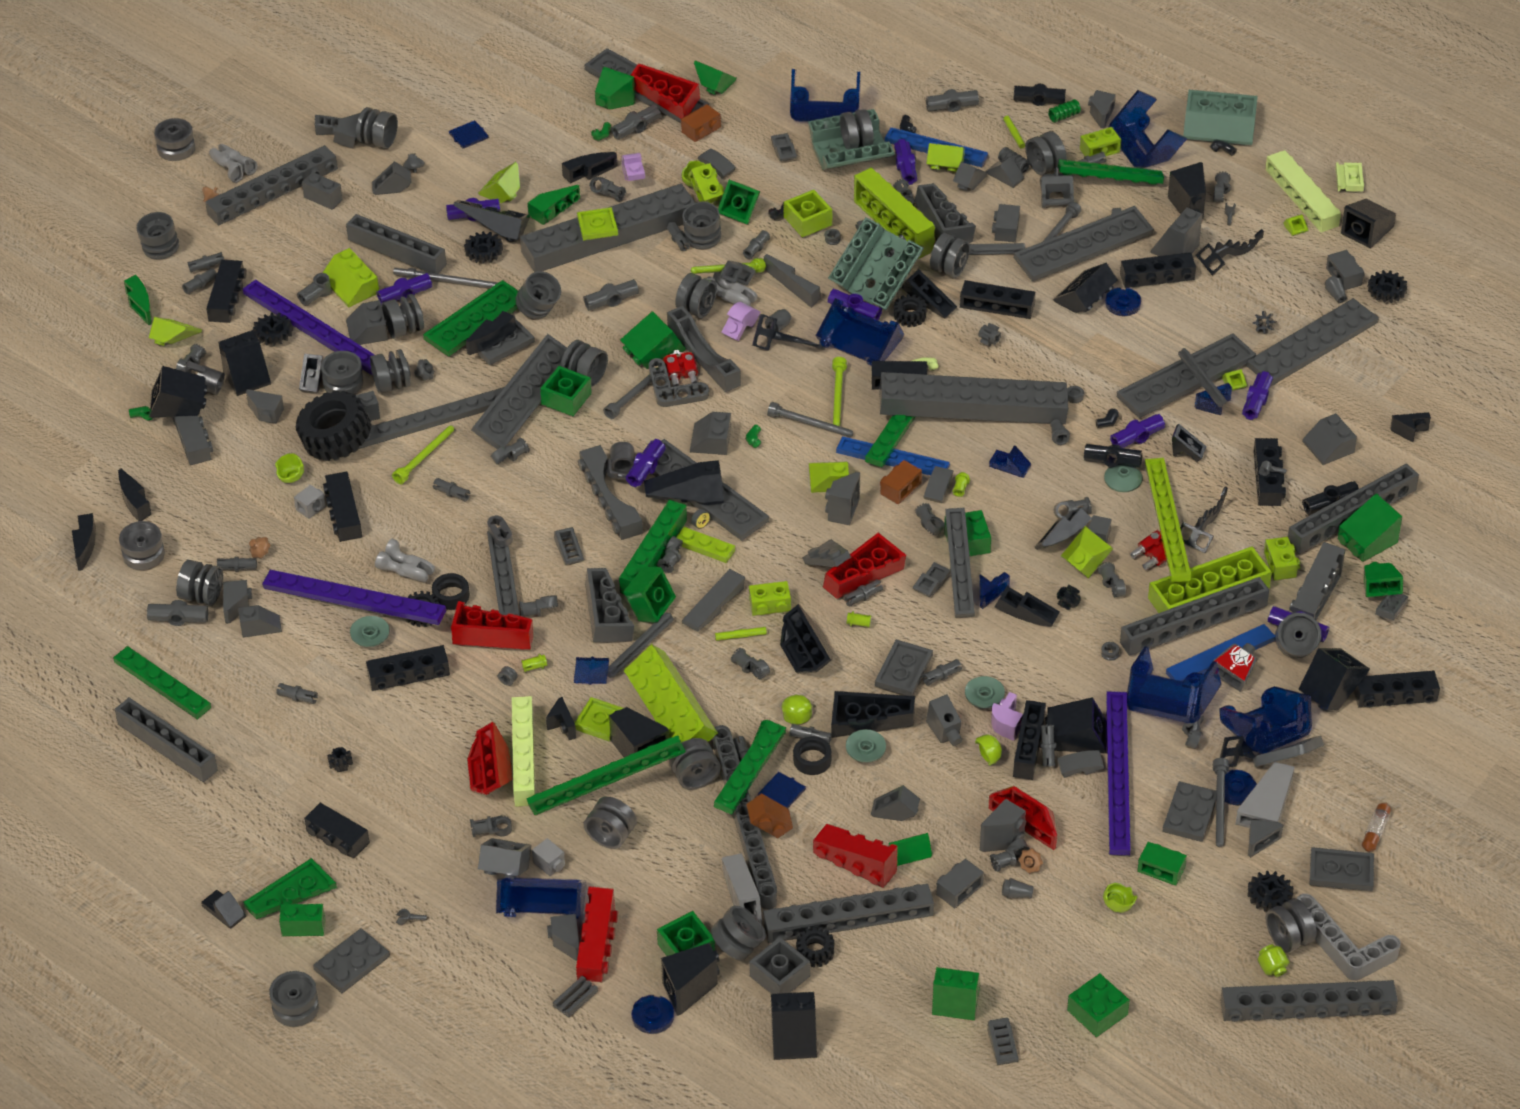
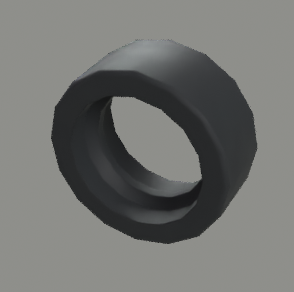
M447 573L435 579L432 584V594L435 595V598H438L440 605H445L446 610H454L457 607L458 601L465 602L466 604L469 600V585L462 575ZM447 587H457L462 590L454 596L440 594V591Z
M816 736L800 739L793 749L794 766L798 771L807 775H819L825 772L832 762L831 746L826 740ZM808 750H816L823 753L824 757L818 761H807L801 758L800 755Z

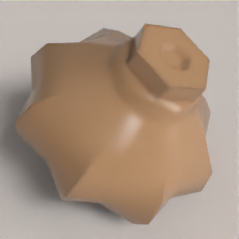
M207 186L203 187V201L205 202L218 196L219 194L216 193L218 188L215 186L212 190Z
M257 537L256 539H251L249 551L253 558L262 559L264 555L268 554L271 546L268 538Z
M1033 848L1022 850V855L1018 858L1021 863V869L1026 870L1029 874L1039 872L1040 866L1043 864L1041 853L1036 852Z

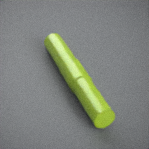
M1005 116L1003 120L1020 149L1025 148V143L1011 118Z
M766 627L719 632L715 633V639L718 641L766 635L767 631Z

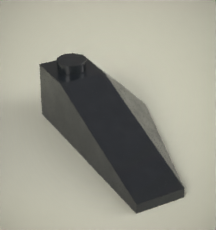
M463 200L454 202V206L500 236H504L508 241L515 242L520 239L530 218L528 214L512 210L500 212L497 207L482 208L481 204Z
M719 460L698 462L644 481L645 494L648 498L663 500L675 498L681 499V502L685 503L690 500L697 501L700 505L724 503Z

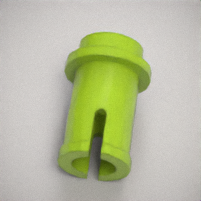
M960 472L955 477L956 483L952 492L957 497L964 495L966 485L970 482L969 475L964 472Z
M854 611L852 613L848 612L846 624H850V627L857 625L869 628L871 615L856 614Z
M541 654L533 658L521 660L524 672L537 668L544 669L547 666L546 657Z

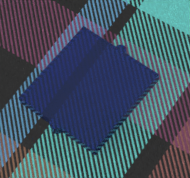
M475 120L449 131L454 142H457L462 149L489 139V135L484 131V127H481Z
M594 656L591 658L576 657L574 683H586L589 685L606 684L609 658H594Z
M778 772L758 795L762 793L789 808L806 790V786L795 781L793 777L790 778Z

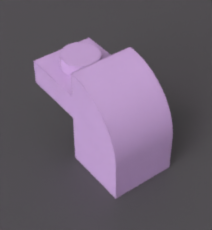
M640 153L622 155V171L625 180L645 179Z
M737 302L728 311L727 315L729 318L721 333L739 341L746 326L753 328L761 312L742 302Z
M1009 692L999 705L993 703L991 725L997 734L1014 741L1020 732L1023 714L1014 711L1017 695Z

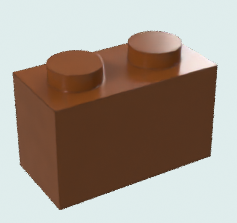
M708 104L681 119V132L694 142L721 127V114Z
M903 460L887 476L881 479L880 494L896 504H900L921 484L922 470Z
M761 793L746 804L750 823L772 836L780 838L793 828L789 809Z

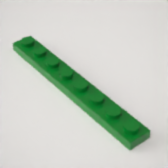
M677 735L560 785L553 786L548 790L536 793L526 799L533 814L538 815L684 754L686 751Z

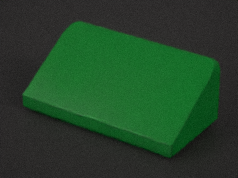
M928 833L889 843V846L891 844L898 846L897 866L932 857Z

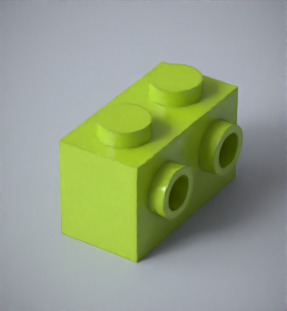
M1112 127L1080 136V150L1084 156H1093L1100 152H1104L1106 156L1120 153L1121 139Z
M929 143L926 164L930 165V169L941 170V167H947V171L957 172L960 163L964 161L965 148Z
M711 163L691 169L688 177L698 201L713 203L721 200L724 189L722 184H719L715 168H712Z
M1289 538L1265 539L1264 555L1272 572L1273 580L1296 578L1297 570L1300 569L1299 558L1295 557V548L1290 543Z
M788 582L749 585V601L752 616L790 611L791 596Z

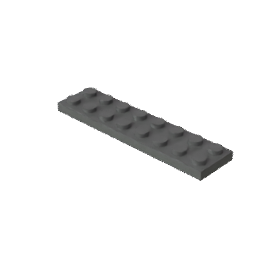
M606 48L584 66L586 71L600 78L604 67L631 76L637 64ZM635 91V98L649 106L655 104L660 112L681 123L679 117ZM699 99L690 114L706 104L709 105V103Z
M1132 206L1015 252L1014 259L1033 282L1153 234L1154 228L1137 207Z
M1353 298L1257 354L1255 358L1247 361L1246 366L1255 374L1262 371L1269 372L1273 377L1271 384L1273 386L1378 323L1379 317Z
M1234 333L1191 354L1211 381L1246 365L1247 361L1256 357V353ZM1181 359L1117 391V398L1138 418H1141L1202 387V385Z
M547 334L472 427L471 431L496 449L502 446L506 447L540 404V388L556 368L561 365V360L567 347Z
M663 439L661 441L665 445V451L659 458L653 475L657 477L696 464L697 462ZM722 482L724 503L700 505L697 501L688 500L698 509L706 510L710 514V518L741 541L769 522V516L724 482Z

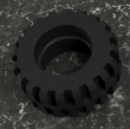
M332 391V393H323L320 397L316 396L313 398V401L308 402L305 408H302L299 412L295 427L305 450L310 456L319 460L330 461V459L339 460L343 456L345 458L350 453L356 452L359 446H363L365 439H368L370 434L371 420L361 400L356 395L347 391Z

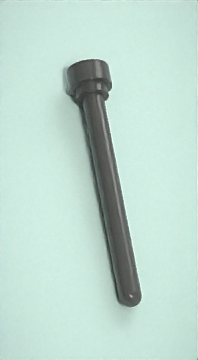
M1071 202L1066 207V214L1043 241L1056 237L1071 218L1077 217L1082 211L1081 206L1076 202Z
M650 375L616 403H609L604 407L603 411L606 417L612 420L616 418L620 413V408L651 383Z
M771 402L768 408L767 415L773 418L783 416L848 437H852L854 434L850 429L782 409V406L775 402Z
M1216 758L1213 760V771L1217 775L1216 846L1223 847L1225 775L1229 771V761L1225 758Z

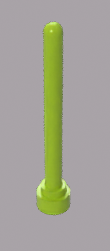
M755 258L750 263H742L753 267L756 270L755 273L764 272L766 268L763 258ZM725 264L695 266L691 268V273L721 272Z
M835 357L832 360V369L835 372L833 424L840 426L843 372L847 368V360L844 357Z
M448 426L405 467L397 468L392 473L394 481L401 485L406 482L409 473L454 432V427Z

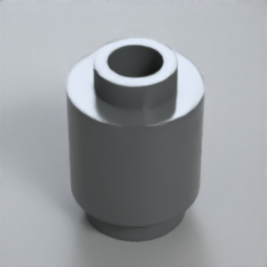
M786 309L777 310L770 316L777 319L774 331L779 332L789 325L792 319L791 314ZM767 318L765 320L766 329H771L772 319Z

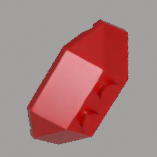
M494 722L476 731V739L471 746L467 758L470 790L483 795H487L513 780L509 747Z
M1015 786L989 795L988 809L994 811L1005 799L1009 800L1026 811L1024 832L1052 850L1056 849L1057 831L1052 810Z

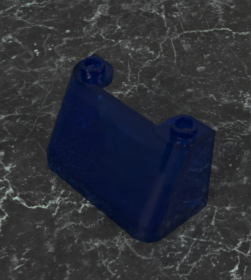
M835 298L815 335L819 340V344L825 348L832 347L862 359L870 366H872V361H885L904 337V332L899 323L892 320L890 323L887 321L883 323L856 312L852 307L843 306L844 302Z
M1276 686L1265 690L1261 696L1262 707L1250 712H1238L1231 705L1219 708L1221 723L1235 736L1243 735V743L1252 751L1260 754H1265L1306 737L1312 728L1311 696Z

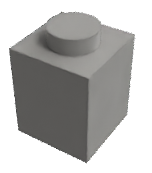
M548 838L532 849L533 863L549 876L564 867V851Z

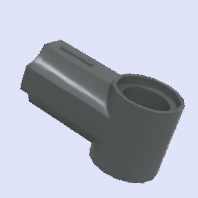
M325 273L316 274L313 282L297 293V298L301 304L306 306L319 297L328 296L332 291L329 276Z

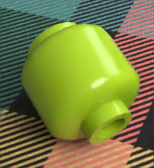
M1270 944L1259 951L1260 955L1257 961L1266 975L1280 977L1287 972L1285 968L1289 965V959L1280 946Z

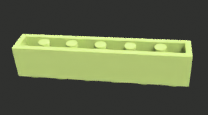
M1285 150L1267 156L1265 170L1320 232L1339 226L1340 210L1324 195L1321 189L1312 181L1311 177H1308L1302 167L1294 161L1292 156Z
M532 696L512 697L515 807L529 806L526 798L535 794Z

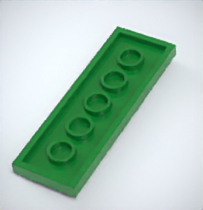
M504 280L500 281L424 333L423 339L446 356H451L466 345V340L486 319L494 321L502 311L510 314L518 309L516 305L518 290Z

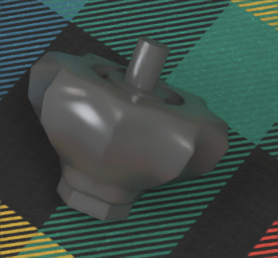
M416 153L408 154L403 167L413 169L415 173L417 172L416 168L424 166L425 163L416 156Z
M420 359L414 371L415 376L421 377L423 380H432L435 372L432 364L427 359Z

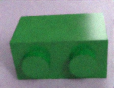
M1148 841L1139 857L1137 872L1177 886L1186 867L1187 855Z
M281 904L279 923L282 936H324L326 918L323 904Z

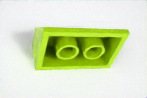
M350 248L335 254L322 272L329 276L331 289L348 308L377 295L376 291H379L378 277Z

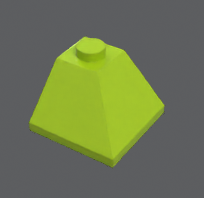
M517 162L496 172L478 194L488 199H499V203L513 200L520 188Z
M154 317L149 338L154 339V343L165 346V343L173 344L202 332V329L172 319Z
M848 462L809 463L811 493L826 492L827 488H831L833 481L848 476Z
M1085 526L1062 553L1061 557L1089 579L1113 548Z

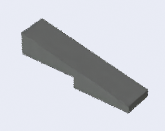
M768 254L764 255L765 271L812 308L820 300V286L796 275L794 267Z
M729 569L683 618L682 624L697 632L721 613L722 606L744 589L745 576Z

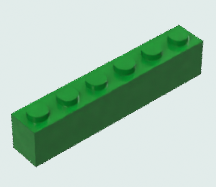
M672 500L667 502L620 575L619 585L621 594H624V590L643 566L658 567L657 563L665 556L666 547L673 536L677 537L687 522L686 505Z

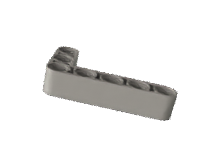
M1300 894L1297 899L1305 904L1314 919L1317 931L1315 941L1348 979L1360 980L1398 959L1401 942L1396 936H1384L1358 949L1312 895Z

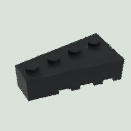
M835 691L831 721L832 738L848 736L859 730H873L876 732L914 726L915 696Z

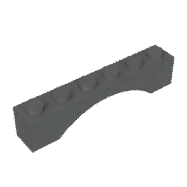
M683 306L667 312V326L674 332L688 352L694 354L696 361L726 393L741 386V370L731 359L720 356L710 347L700 333L691 314Z
M601 445L579 451L580 459L578 460V466L581 471L584 470L587 483H591L594 496H598L600 507L605 509L607 520L612 522L614 533H618L621 540L643 534L642 519L636 508L617 499L606 486L607 456Z

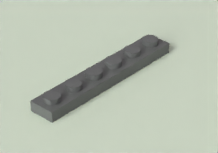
M965 507L945 509L955 618L975 617Z
M487 531L499 613L502 615L510 613L520 616L509 546H498L489 531Z

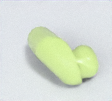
M922 357L911 360L927 361L930 371L938 369V361L935 358Z

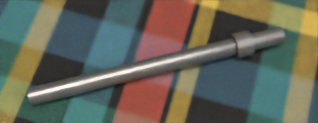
M394 268L393 271L394 275L407 276L409 279L427 273L430 280L491 288L498 283L416 271L414 268Z

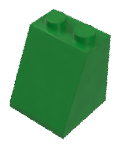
M653 311L620 339L624 345L622 349L627 355L630 356L632 354L634 362L638 366L642 364L646 369H649V362L652 359L659 358L663 360L665 356L673 354L674 350H679L681 353L686 350L674 332Z
M1375 494L1339 526L1338 540L1355 557L1364 562L1398 543L1403 516L1378 494Z
M936 967L933 982L932 1015L975 1021L980 991L979 973Z

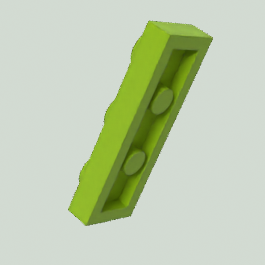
M683 527L676 537L683 541V544H681L683 548L727 563L735 552V545Z

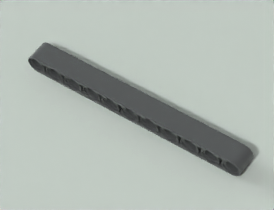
M719 725L715 727L718 734L713 737V749L720 763V773L725 786L740 761L730 729L727 726ZM747 791L734 811L733 817L749 872L760 896V905L763 909L767 910L777 905V886L760 829L750 823L746 804L751 801V798Z

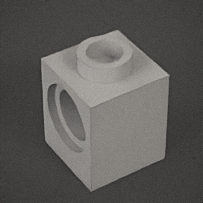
M309 485L294 496L296 511L310 519L325 507L324 493L320 489Z

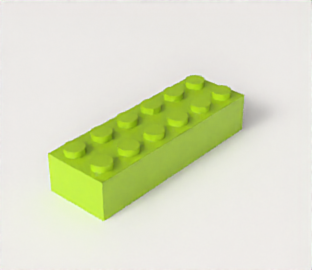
M872 167L854 175V202L885 230L898 237L902 235L907 241L910 240L923 247L924 249L918 259L932 253L935 243V226L933 222L929 221L921 211H918L910 201L906 200L900 192L894 189Z
M1253 546L1190 568L1191 581L1171 582L1170 576L1150 582L1148 599L1157 612L1161 613L1258 577L1270 588L1272 572Z
M651 644L623 670L655 721L669 729V738L678 735L681 742L693 738H701L709 742L718 734L665 651Z

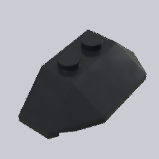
M797 604L783 616L784 624L781 631L780 646L797 674L815 673L832 661L834 653L816 623Z

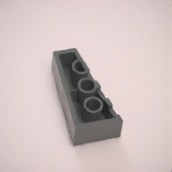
M934 183L918 185L915 203L923 215L933 222L936 241L941 234L947 233L955 236L956 239L961 238L969 241V243L973 242L976 226L972 222L969 223L967 221V216L964 213L960 214L956 209L957 206L953 202H949L947 196Z
M1323 542L1302 587L1297 592L1296 600H1292L1289 611H1292L1291 613L1302 611L1317 620L1342 576L1346 549Z
M587 568L585 588L593 642L632 641L634 624L628 617L627 609L621 603V597L615 590V585L607 568Z

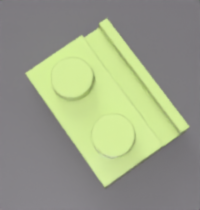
M1336 162L1335 170L1338 191L1341 189L1353 192L1363 191L1362 164L1344 163V165H1340L1339 162Z

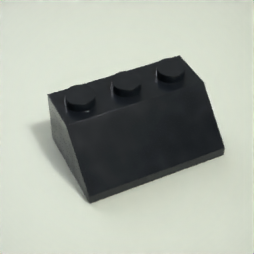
M1106 262L1084 270L1053 300L1074 313L1087 312L1093 307V303L1103 298L1104 293L1114 288L1113 284L1118 279Z

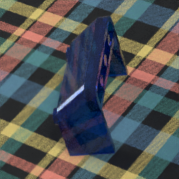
M792 69L790 116L795 121L808 122L840 116L841 113L846 112L855 113L856 110H859L861 72H857L856 89L846 90L843 95V102L809 101L808 90L805 87L796 86L797 69Z
M1140 90L1133 94L1110 122L1108 128L1112 127L1120 137V149L1131 164L1136 168L1143 169L1169 161L1187 138L1167 129L1155 145L1144 132L1150 123V117L1146 112L1157 99Z
M1145 646L1130 669L1127 707L1131 711L1184 723L1198 721L1222 685L1217 661L1211 663L1205 674L1193 672L1187 675L1184 681L1151 675L1154 669L1149 647Z
M520 877L497 879L496 913H504V917H516V913L521 912L576 914V919H579V916H582L584 913L586 880Z

